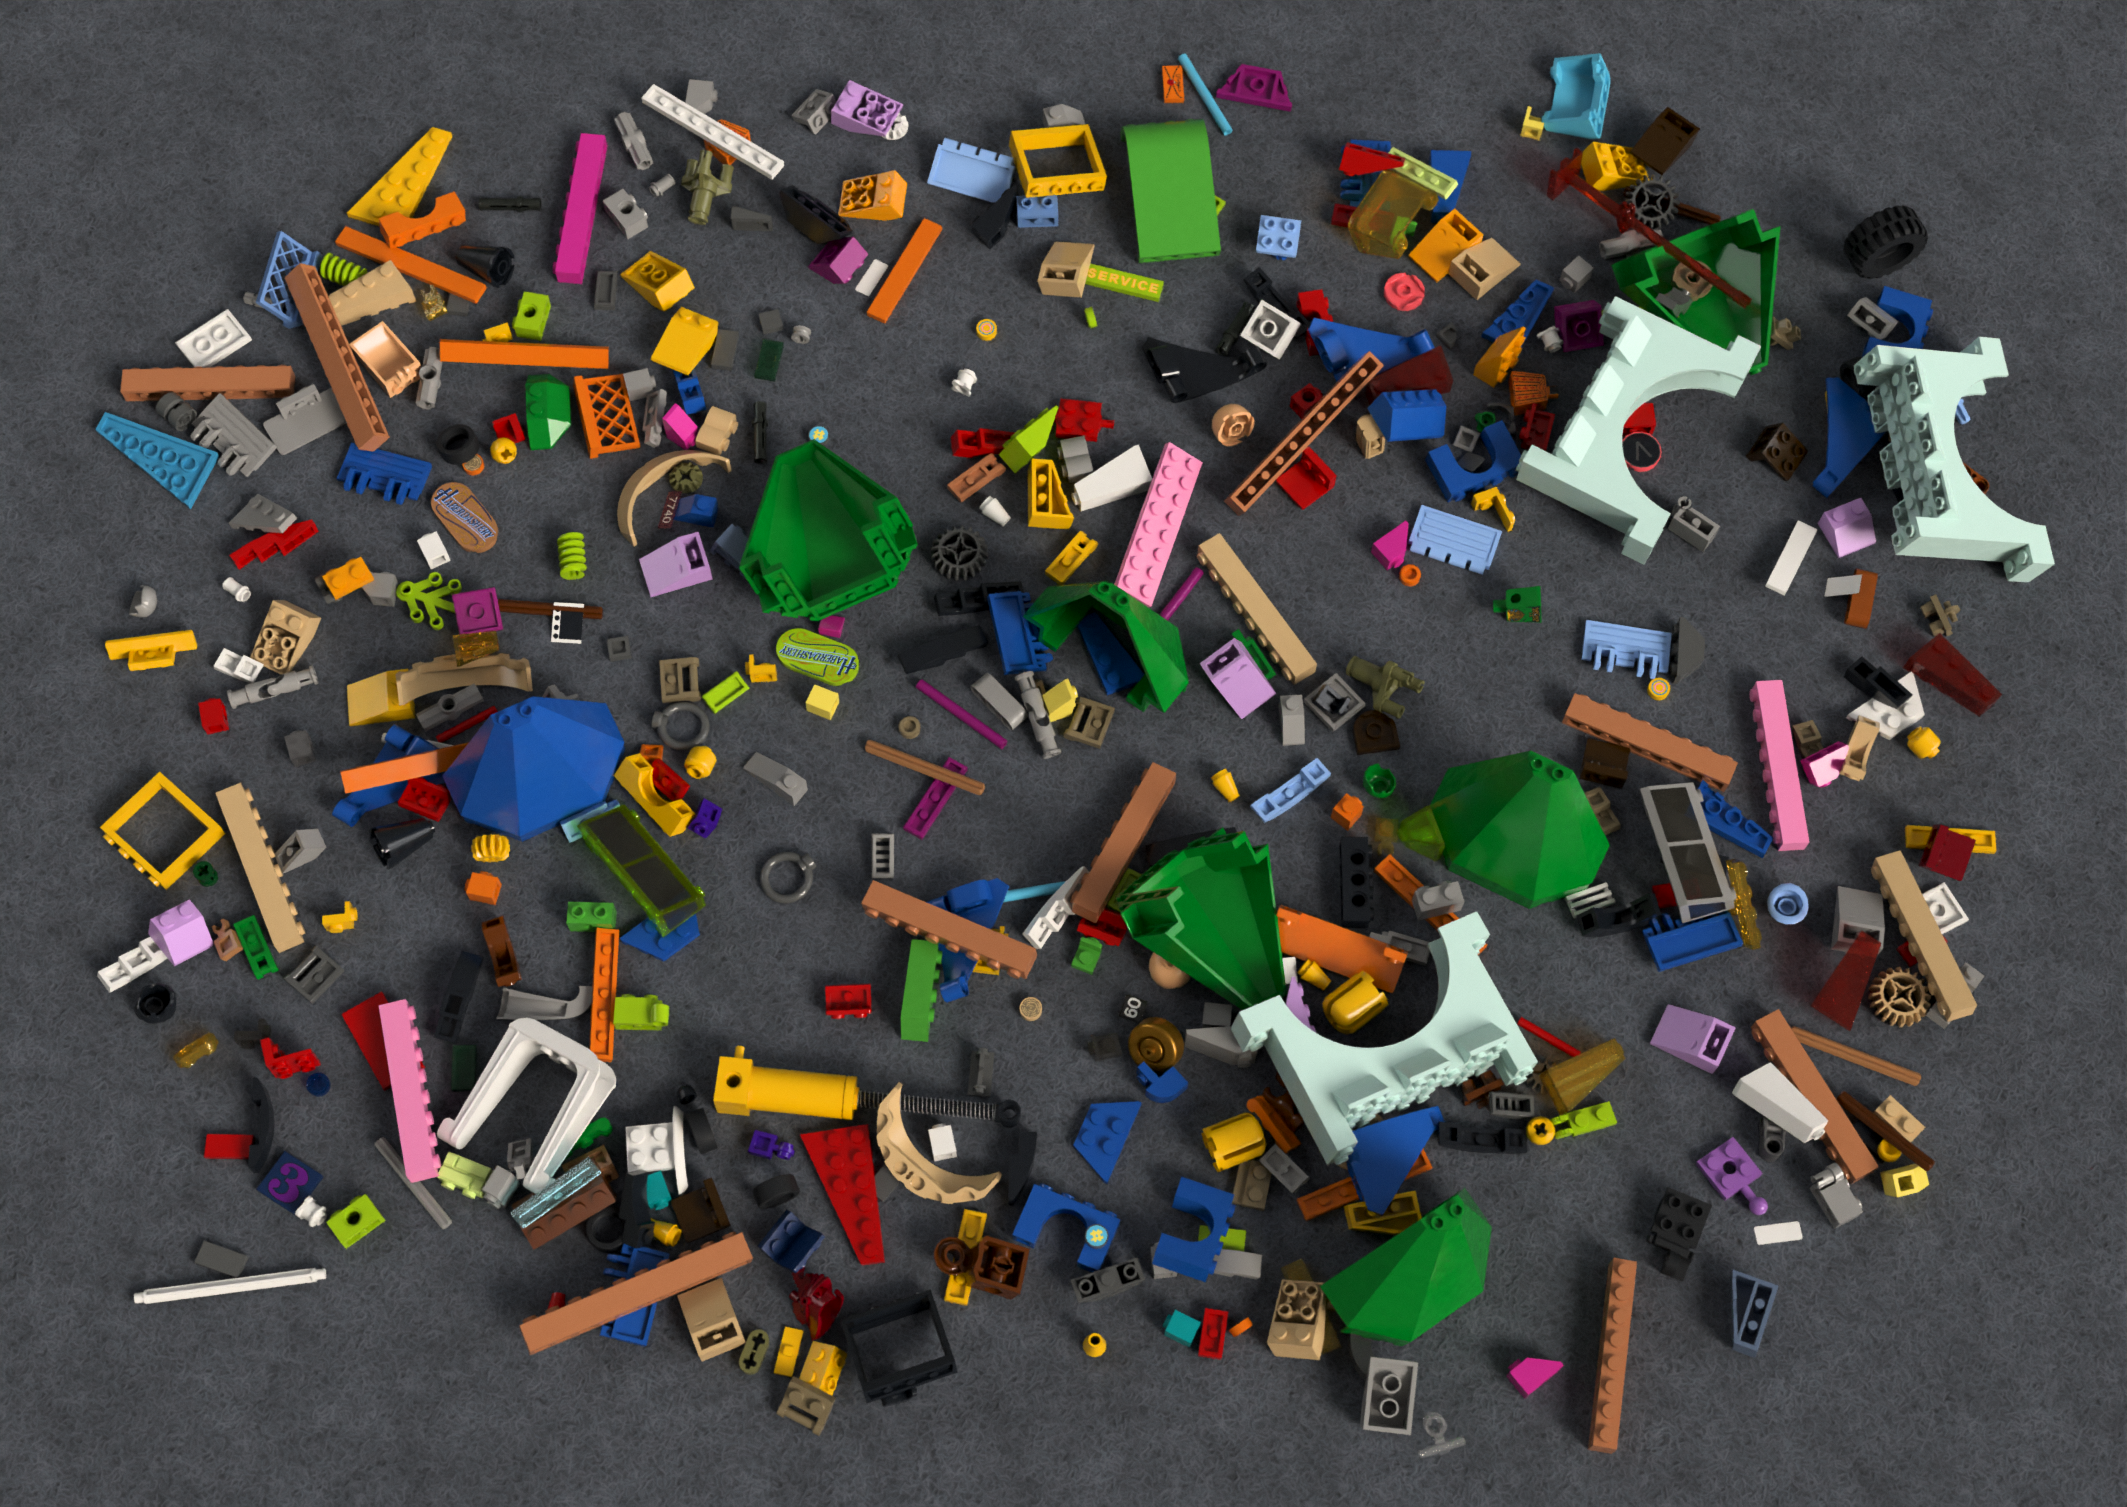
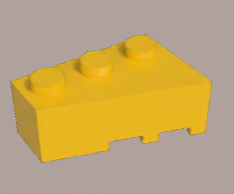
M1032 458L1028 468V527L1070 529L1074 517L1069 510L1068 500L1062 491L1061 481L1053 460Z

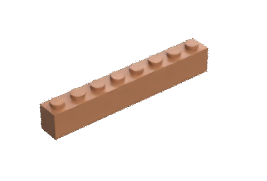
M239 365L236 367L215 366L214 368L196 366L194 368L173 367L169 369L159 367L151 369L131 368L123 369L120 392L126 401H159L169 392L176 393L183 400H213L219 393L227 399L284 398L294 394L295 374L291 366L258 365L256 367Z
M1574 694L1562 721L1563 724L1605 742L1630 748L1631 753L1699 782L1704 780L1709 784L1708 786L1725 792L1738 764V762L1733 761L1727 755H1719L1705 746L1700 747L1693 744L1687 738H1679L1672 735L1666 729L1653 727L1647 721H1639L1632 718L1626 712H1618L1611 709L1609 705L1592 701L1583 694Z
M1154 762L1149 769L1145 768L1140 779L1142 780L1141 784L1134 787L1130 803L1126 802L1121 811L1122 817L1119 821L1115 820L1111 828L1112 834L1110 838L1106 837L1101 846L1102 852L1099 856L1095 855L1091 863L1092 869L1090 873L1086 872L1081 880L1082 887L1079 891L1076 890L1070 900L1073 913L1094 923L1098 921L1175 784L1176 773Z
M874 880L861 903L865 914L871 918L877 919V917H880L890 926H901L909 934L914 936L920 934L933 944L939 942L946 945L945 947L954 953H958V951L965 953L969 959L984 961L988 967L994 970L1003 969L1007 971L1009 976L1019 979V977L1026 979L1037 958L1036 948Z
M1778 1009L1755 1021L1751 1026V1033L1753 1038L1763 1046L1765 1057L1770 1062L1772 1061L1775 1067L1828 1120L1824 1127L1825 1133L1819 1140L1823 1141L1826 1146L1827 1155L1839 1165L1849 1184L1851 1185L1873 1173L1879 1167L1780 1010Z
M1613 1258L1608 1265L1588 1450L1609 1454L1617 1450L1637 1267L1636 1261Z

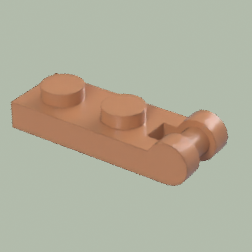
M991 453L947 484V489L962 503L994 478L1001 476L1006 471V467L1002 463L999 464L996 461L995 455Z

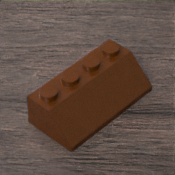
M593 1156L557 1181L558 1186L592 1162L591 1165L558 1187L551 1197L540 1200L517 1217L521 1230L534 1250L616 1202L617 1195ZM596 1166L595 1169H593L592 1171H590L588 1174H586L585 1176H583L581 1179H579L578 1181H576L574 1184H572L571 1186H569V1187H568L567 1189H565L563 1192H561L560 1194H558L556 1197H554L553 1199H551L549 1202H547L546 1204H544L542 1207H540L539 1209H537L535 1212H533L532 1214H530L528 1217H526L525 1219H523V1220L520 1222V1220H521L522 1218H524L525 1216H527L529 1213H531L532 1211H534L536 1208H538L539 1206H541L543 1203H545L546 1201H548L550 1198H552L553 1196H555V1195H556L557 1193H559L561 1190H563L564 1188H566L568 1185H570L571 1183H573L575 1180H577V1179L580 1178L582 1175H584L585 1173H587L589 1170H591L592 1168H594V1167ZM565 1172V1173H563L562 1175L558 1176L557 1178H555V1180L559 1179L560 1177H562V1176H563L564 1174H566L567 1172ZM531 1192L512 1203L513 1211L536 1194ZM536 1196L535 1198H533L531 1201H529L524 1206L515 1211V1216L520 1214L522 1211L527 1209L529 1206L534 1204L542 1197Z

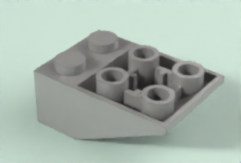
M1838 886L1831 949L1876 958L1882 951L1885 924L1882 894Z

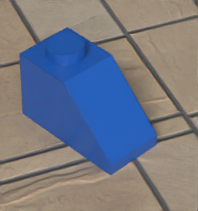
M698 494L678 499L672 520L714 528L719 510L717 499Z

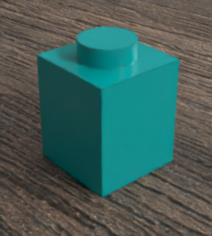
M660 1170L648 1175L647 1202L650 1209L661 1210L669 1205L668 1203L672 1201V1198Z
M1175 1310L1172 1316L1167 1315L1162 1327L1166 1329L1165 1336L1190 1348L1201 1322Z

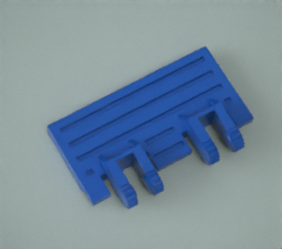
M1350 141V143L1389 153L1391 150V141ZM1346 145L1342 146V148H1341V153H1342V154L1344 153V149H1345V146H1346ZM1390 170L1362 175L1355 174L1350 176V179L1341 181L1340 186L1348 190H1342L1340 197L1343 200H1353L1350 201V206L1390 213Z
M351 443L337 480L344 482V490L350 491L355 479L359 478L356 486L357 494H363L368 481H370L368 488L384 492V501L388 502L392 499L395 489L398 488L396 503L401 505L408 491H410L408 499L418 500L431 471L432 464L376 449L374 452L359 450L355 443Z
M1021 591L989 594L987 600L1004 675L1020 674L1027 671H1046V663L1052 661L1053 656L1050 653L1035 654V652L1045 651L1049 648L1041 642H1032L1038 641L1039 633L1037 626L1023 617L1033 605V603L1024 604L1031 601L1029 592L1021 593Z
M1711 903L1703 904L1705 912L1714 910ZM1697 905L1690 906L1692 914L1690 917L1701 914ZM1725 905L1716 907V909L1725 907ZM1727 910L1718 913V916L1716 914L1709 915L1707 920H1704L1702 917L1682 923L1680 918L1674 921L1677 929H1675L1669 914L1665 913L1662 914V922L1667 930L1662 933L1656 918L1649 920L1651 928L1642 930V934L1658 972L1741 947L1743 941L1731 913Z
M623 1243L621 1253L631 1257L627 1258L608 1254L607 1260L612 1263L626 1265V1272L604 1268L603 1274L618 1279L625 1277L626 1280L634 1278V1274L642 1269L648 1268V1271L657 1268V1264L669 1259L670 1254L646 1247L636 1249ZM657 1302L606 1323V1325L613 1327L602 1325L599 1335L646 1347Z

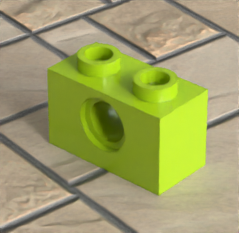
M524 291L522 299L518 301L517 317L514 316L512 321V328L515 329L517 337L541 341L551 308L548 295Z
M366 1194L352 1199L348 1207L334 1212L330 1216V1220L326 1222L346 1249L386 1221ZM354 1215H360V1219L356 1224H350V1219Z

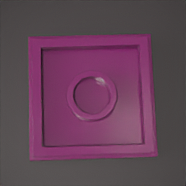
M495 587L452 594L460 637L503 630Z

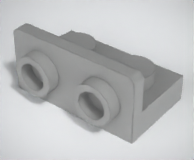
M816 89L791 116L795 122L807 125L811 133L816 135L831 119V110L836 100L832 93Z

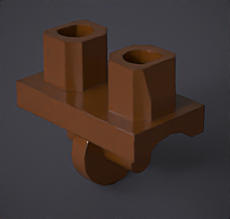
M1491 1070L1479 1076L1483 1087L1477 1089L1472 1079L1460 1085L1464 1096L1462 1099L1464 1106L1482 1099L1476 1103L1478 1109L1486 1107L1490 1111L1489 1092H1496L1504 1085L1501 1078L1497 1079Z

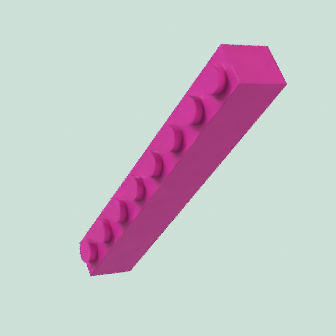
M581 133L580 141H576L577 157L573 158L572 162L574 173L569 178L571 189L566 194V204L568 205L567 209L563 210L564 226L560 227L559 231L561 242L556 247L557 262L553 263V274H556L558 282L582 284L607 152L605 135Z

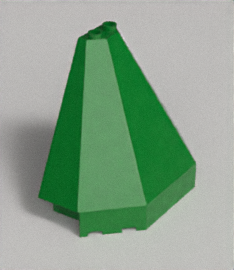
M1751 209L1644 250L1611 265L1619 289L1645 311L1723 349H1727L1730 341L1735 342L1738 335L1760 345L1761 348L1748 372L1750 375L1761 372V367L1768 365L1780 226L1762 231L1756 213ZM1694 260L1703 262L1712 270L1713 286L1706 296L1693 301L1684 315L1679 314V317L1675 318L1656 300V297L1659 293L1666 294L1673 289L1671 286L1672 275L1678 264L1683 261H1687V263L1694 262ZM1693 277L1692 279L1689 278V280H1690L1691 282H1695V281H1696V278H1695V277Z
M813 439L775 457L739 569L755 593L759 595L763 613L769 614L770 611L780 612L781 616L793 618L804 616L809 617L811 621H820L895 588L901 571L905 570L910 560V554L913 549H916L918 543L913 530V524L896 496Z
M1108 580L1048 586L1023 615L1025 619L1040 628L1039 642L1056 652L1093 607L1129 632L1145 671L1144 676L1127 695V702L1142 712L1151 704L1165 713L1178 695L1186 691L1189 680L1178 627Z
M1533 751L1448 768L1430 804V810L1427 815L1449 871L1528 909L1586 890L1590 883L1593 882L1610 846L1574 771Z
M1222 827L1208 838L1203 836L1188 843L1189 846L1181 851H1176L1175 849L1167 853L1116 896L1120 914L1134 940L1240 1009L1245 1010L1278 995L1283 998L1287 994L1268 844L1251 846L1245 831L1226 834Z
M1463 1188L1424 1214L1422 1219L1320 1286L1346 1325L1340 1332L1404 1346L1483 1292L1492 1226L1466 1188Z

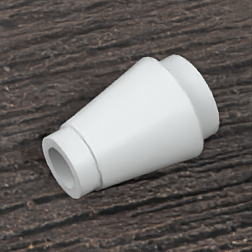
M991 496L979 507L983 515L1002 527L1011 518L999 501Z

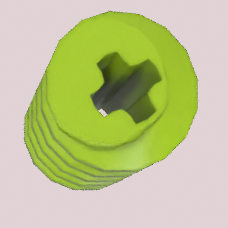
M327 253L324 256L320 267V273L323 278L336 282L338 285H343V287L368 273L366 268L361 271V266L356 265L354 267L352 262L347 264V260H340L338 256L333 257L332 253Z
M565 533L560 535L557 540V545L559 546V567L561 569L560 576L563 579L574 580L585 576L583 571L587 569V566L584 564L586 558L584 557L585 550L583 547L585 544L582 541L584 539L582 533Z

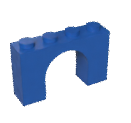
M1884 286L1879 295L1877 306L1894 319L1902 322L1909 331L1910 339L1904 343H1890L1869 337L1864 347L1862 358L1877 345L1923 349L1924 343L1921 342L1922 337L1925 338L1929 328L1926 325V321H1930L1933 309L1930 308L1932 300Z
M1503 420L1485 427L1480 434L1492 460L1491 468L1483 473H1470L1462 469L1456 462L1447 444L1428 452L1425 461L1447 502L1452 500L1458 502L1464 499L1468 493H1479L1485 489L1484 486L1489 484L1494 486L1502 482L1503 478L1507 476L1513 478L1518 475L1519 472L1516 471L1521 454Z
M1181 1177L1172 1208L1201 1218L1207 1224L1210 1235L1204 1240L1189 1242L1162 1233L1152 1264L1206 1282L1208 1274L1213 1275L1217 1265V1261L1213 1260L1214 1256H1220L1224 1242H1221L1220 1238L1221 1236L1226 1237L1230 1223L1226 1222L1227 1217L1232 1218L1236 1207L1235 1204H1232L1234 1194Z
M1034 1184L1012 1234V1240L1034 1249L1044 1224L1057 1214L1065 1213L1076 1216L1083 1222L1086 1230L1094 1224L1102 1225L1108 1231L1107 1244L1101 1249H1093L1085 1242L1077 1261V1267L1093 1273L1101 1270L1120 1225V1219L1113 1212L1105 1210L1103 1213L1096 1210V1206L1089 1202L1079 1203L1074 1200L1073 1196L1067 1193H1061V1195L1055 1193L1053 1188L1048 1185L1040 1184L1038 1186Z

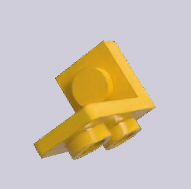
M1497 487L1473 495L1471 506L1474 511L1479 509L1487 510L1494 505L1507 532L1512 531L1515 522L1514 514L1511 510H1508L1505 496L1499 492Z

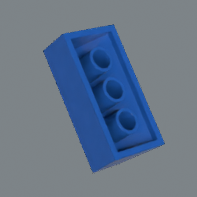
M1436 389L1382 392L1367 408L1388 442L1432 439L1444 436L1446 404Z

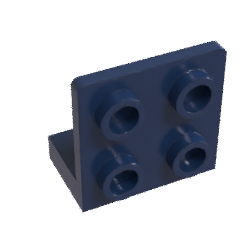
M786 1210L757 1247L774 1263L797 1273L806 1265L807 1259L821 1246L825 1236L821 1232L806 1226L791 1211Z

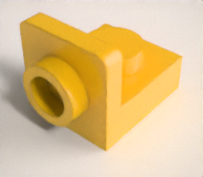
M508 323L484 330L486 338L483 341L508 342L513 339Z
M754 654L749 655V662H745L746 675H750L751 682L777 681L775 664L761 663L755 665Z

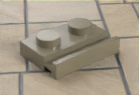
M1249 1160L1239 1164L1232 1204L1264 1211L1272 1173L1261 1162Z

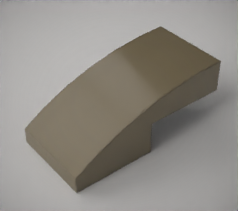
M1813 720L1792 726L1795 741L1803 759L1824 749L1820 742L1822 737Z
M1601 787L1585 792V796L1604 834L1607 835L1619 830L1621 824L1610 808L1611 803Z

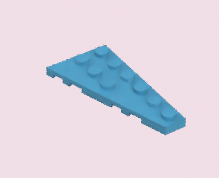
M107 412L104 413L95 429L99 435L190 510L219 458V454L215 451Z

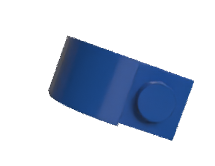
M1145 1062L1137 1067L1138 1076L1136 1077L1144 1087L1149 1086L1146 1089L1145 1096L1154 1102L1167 1103L1173 1101L1188 1088V1082L1173 1066L1160 1078Z

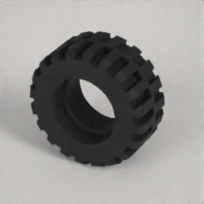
M1897 205L1893 208L1888 207L1883 211H1878L1871 217L1865 218L1862 223H1858L1854 227L1855 229L1849 232L1848 237L1844 241L1843 249L1856 274L1865 279L1881 278L1883 275H1889L1896 270L1902 269L1904 265H1908L1914 258H1917L1927 244L1928 233L1914 209L1904 205Z

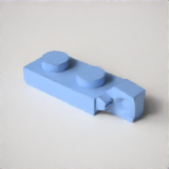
M617 799L608 803L601 802L560 821V824L569 843L609 825V822L613 820L612 816L623 811Z

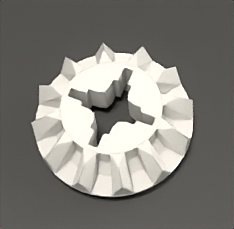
M899 112L894 121V130L891 127L887 135L882 137L888 140L902 138L908 131L906 116H902Z

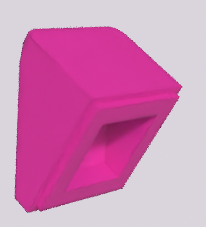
M831 615L822 619L818 628L819 634L840 638L845 618Z

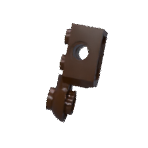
M987 1235L970 1249L959 1238L947 1237L937 1244L934 1250V1260L936 1266L948 1275L964 1274L968 1287L1013 1299L1021 1293L1030 1249ZM947 1253H951L954 1256V1262L948 1259Z

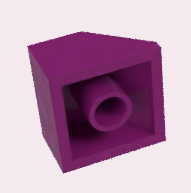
M844 237L829 241L808 268L833 284H845L851 280L854 271L864 264V259L868 253L854 237Z
M1595 300L1554 307L1555 326L1559 328L1558 336L1564 342L1561 345L1563 352L1604 345L1603 334L1599 333L1601 328L1599 321L1602 317V308Z

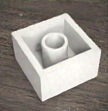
M1261 300L1240 336L1280 360L1301 323Z

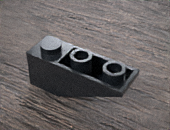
M1015 185L1010 189H1006L1000 199L991 203L987 211L981 216L976 217L972 222L973 234L989 249L1005 236L1017 203V196H1019Z

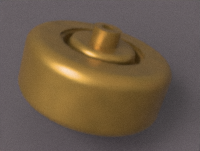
M1150 1017L1141 1021L1131 1031L1128 1038V1049L1132 1059L1138 1066L1145 1062L1155 1074L1167 1072L1180 1061L1184 1052V1042L1181 1033L1171 1022L1160 1017Z

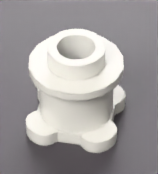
M1552 326L1537 334V337L1543 340L1545 351L1553 353L1561 349V345L1564 342L1558 336L1559 328Z
M970 369L959 370L957 380L953 379L952 390L969 397L971 395V386L976 383L977 377Z
M308 1196L296 1210L295 1215L300 1219L307 1220L309 1225L314 1227L321 1225L325 1221L327 1209L325 1206L321 1207L316 1204V1200Z

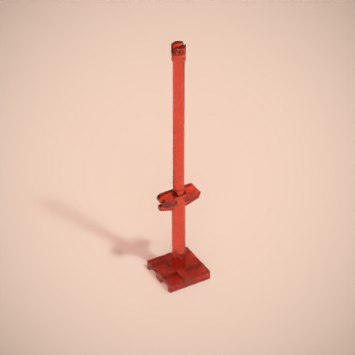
M1576 147L1574 149L1571 159L1565 157L1561 161L1560 169L1557 172L1553 169L1550 171L1547 197L1552 201L1569 185L1613 215L1616 218L1617 227H1619V231L1622 234L1627 232L1628 229L1633 228L1658 247L1663 246L1665 252L1732 298L1742 308L1745 309L1746 305L1751 303L1752 298L1742 291H1738L1634 217L1636 206L1633 203L1627 205V202L1624 201L1621 205H1618L1580 178L1583 151Z

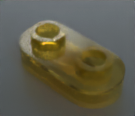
M213 1033L205 1034L178 1051L174 1055L173 1060L179 1068H189L202 1056L212 1054L217 1049L216 1046L219 1041Z

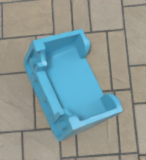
M1601 54L1554 58L1553 66L1550 68V75L1554 79L1556 87L1551 111H1546L1541 117V122L1544 123L1543 128L1554 133L1586 139H1600L1610 89V74Z

